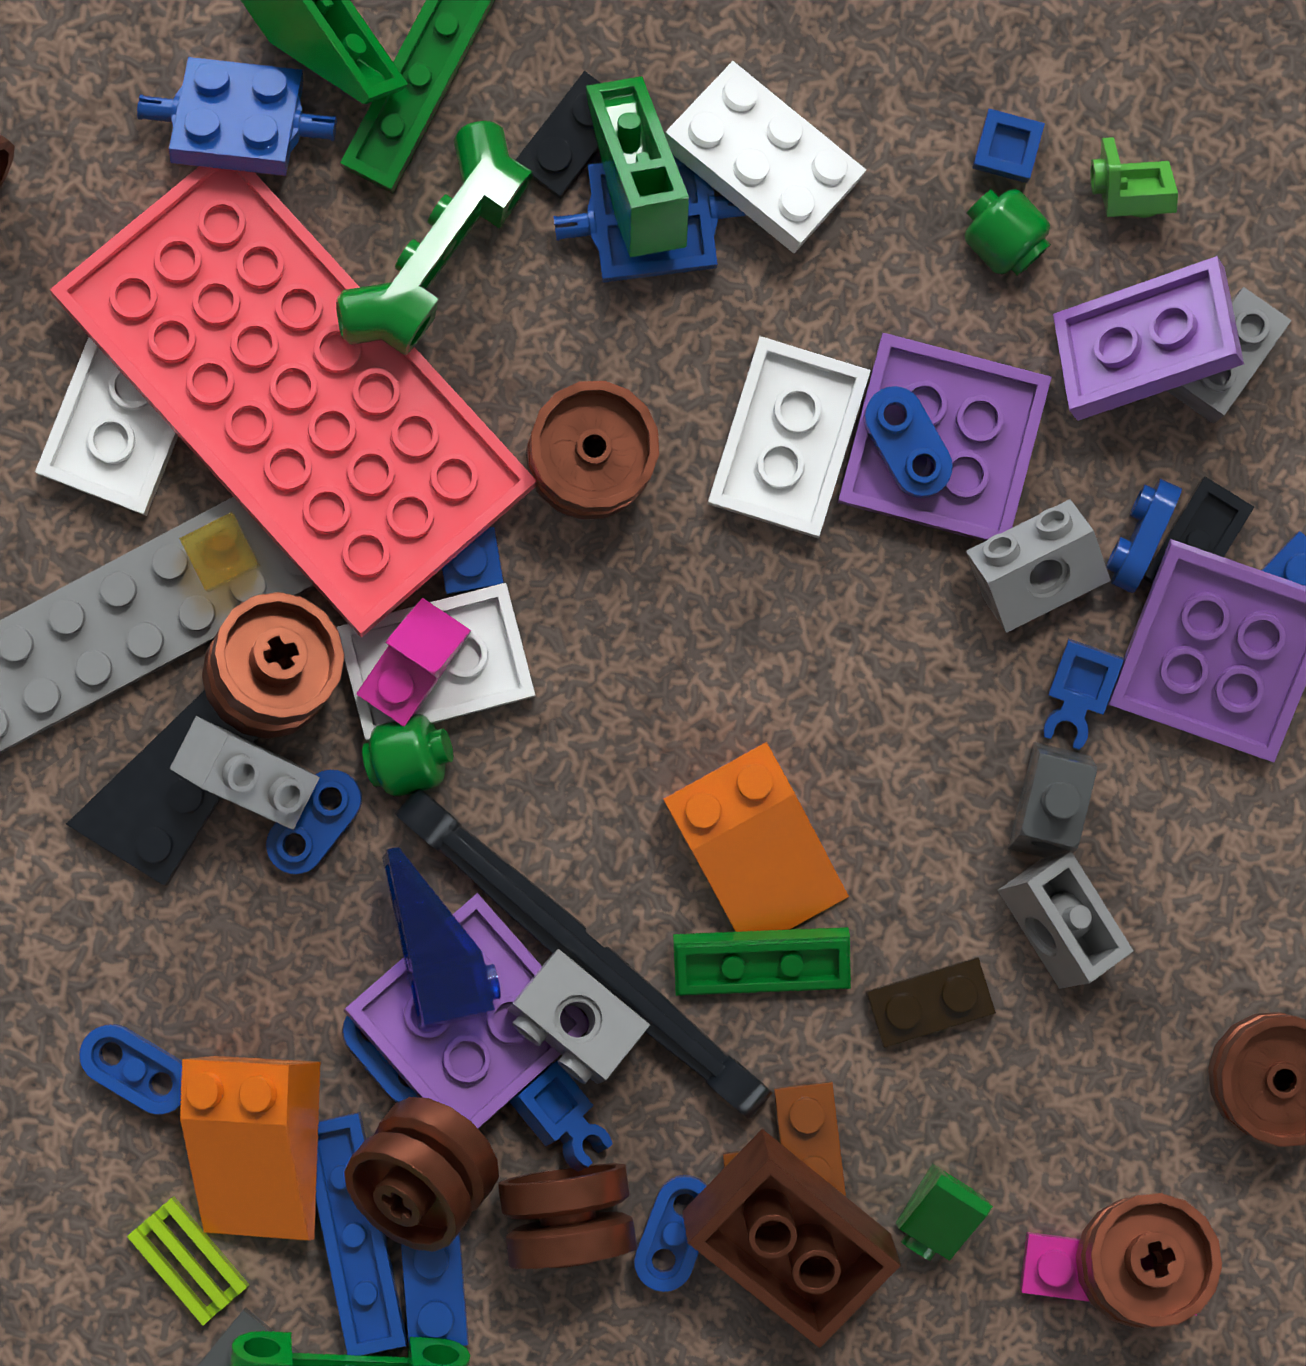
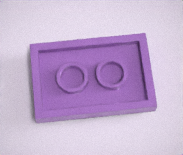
M1217 256L1053 314L1068 406L1077 421L1244 365L1226 271Z

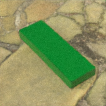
M849 927L673 934L676 996L851 989Z

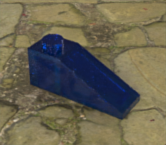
M399 847L387 849L382 860L419 1030L489 1015L495 1010L493 1000L501 998L500 984L495 965H485L481 949Z

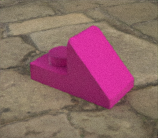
M422 598L385 643L389 646L356 695L402 726H405L419 710L471 633V630Z

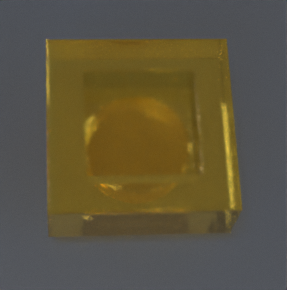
M233 512L179 538L207 592H211L261 566Z

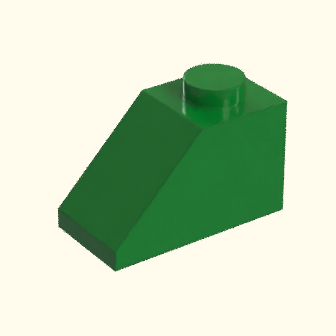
M932 1164L896 1221L897 1227L906 1233L901 1243L929 1261L933 1259L936 1253L950 1261L987 1217L993 1206L982 1194Z

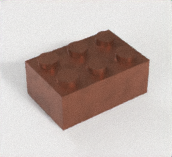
M763 1129L682 1211L688 1244L819 1348L901 1266L892 1234Z

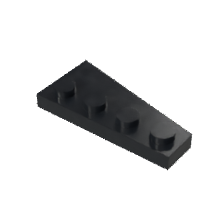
M205 690L66 823L72 829L164 886L168 885L222 798L200 788L170 769L195 717L198 716L255 744L259 739L256 736L242 734L221 720L207 700Z

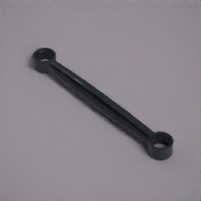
M420 789L414 791L395 814L429 845L437 851H441L502 910L550 952L554 953L558 949L561 950L648 1022L650 1026L645 1033L704 1078L705 1082L747 1119L750 1120L773 1094L770 1089L738 1061L722 1051L615 951L598 943L586 932V927L462 827V824L427 793Z

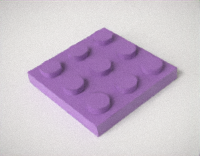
M882 333L837 503L984 542L994 535L1011 529L1052 377ZM897 386L913 392L922 403L951 456L953 469L950 480L934 496L915 498L904 493L897 486L865 428L864 413L867 404L872 396L883 388ZM892 405L884 410V418L889 424L897 426L904 423L906 416L901 407ZM920 456L913 460V470L917 475L927 477L933 474L934 464L928 457Z
M1170 539L1127 648L1108 704L1275 762L1306 686V586Z
M478 893L343 1010L419 1098H430L452 1107L469 1119L477 1128L483 1125L561 1055L545 1040L540 1046H537L513 1027L512 1023L517 1017L507 1009L542 966ZM564 1007L560 1015L561 1027L568 1035L581 1037L588 1030L589 1020L578 1007Z

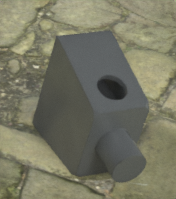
M1033 742L1007 849L1043 858L1070 851L1074 853L1078 849L1097 774V765L1090 755Z

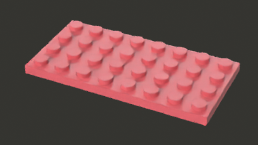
M199 166L53 286L50 292L52 297L362 638L537 486V480L415 347L404 356L383 340L351 345L341 337L336 311V299L343 290L360 287L255 172Z

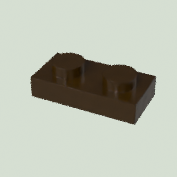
M979 957L866 991L884 1048L996 1014Z

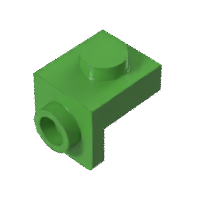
M1114 137L1101 139L1100 159L1091 160L1090 180L1093 195L1102 194L1107 217L1133 215L1146 218L1156 214L1177 213L1178 191L1169 161L1121 164Z

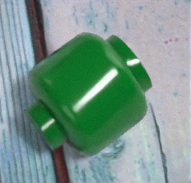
M991 189L966 212L973 222L966 229L965 241L996 274L1002 275L1012 270L1019 276L1051 246L1045 239L1050 231V223L1029 199L1017 189L1008 190L999 197Z
M415 714L405 726H402L395 720L388 721L387 723L384 722V724L381 723V725L376 726L372 730L370 741L365 742L362 748L364 767L370 782L374 787H382L386 793L394 797L412 794L418 789L424 791L437 787L444 780L446 763L453 762L454 758L452 743L447 731L444 728L437 730L434 724L430 723L427 717L422 714Z

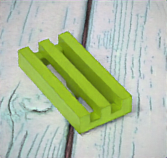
M175 1196L170 1198L127 1236L202 1326L250 1285L210 1237L204 1233L203 1229ZM169 1215L173 1217L230 1284L227 1290L223 1292L163 1220ZM153 1230L213 1301L206 1306L146 1236L149 1232Z

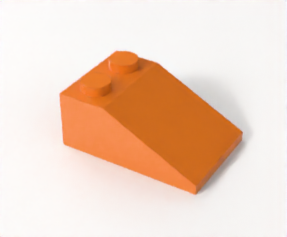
M767 742L663 799L735 932L790 930L849 897Z
M227 1056L182 1059L180 1121L204 1233L314 1240L321 1062Z

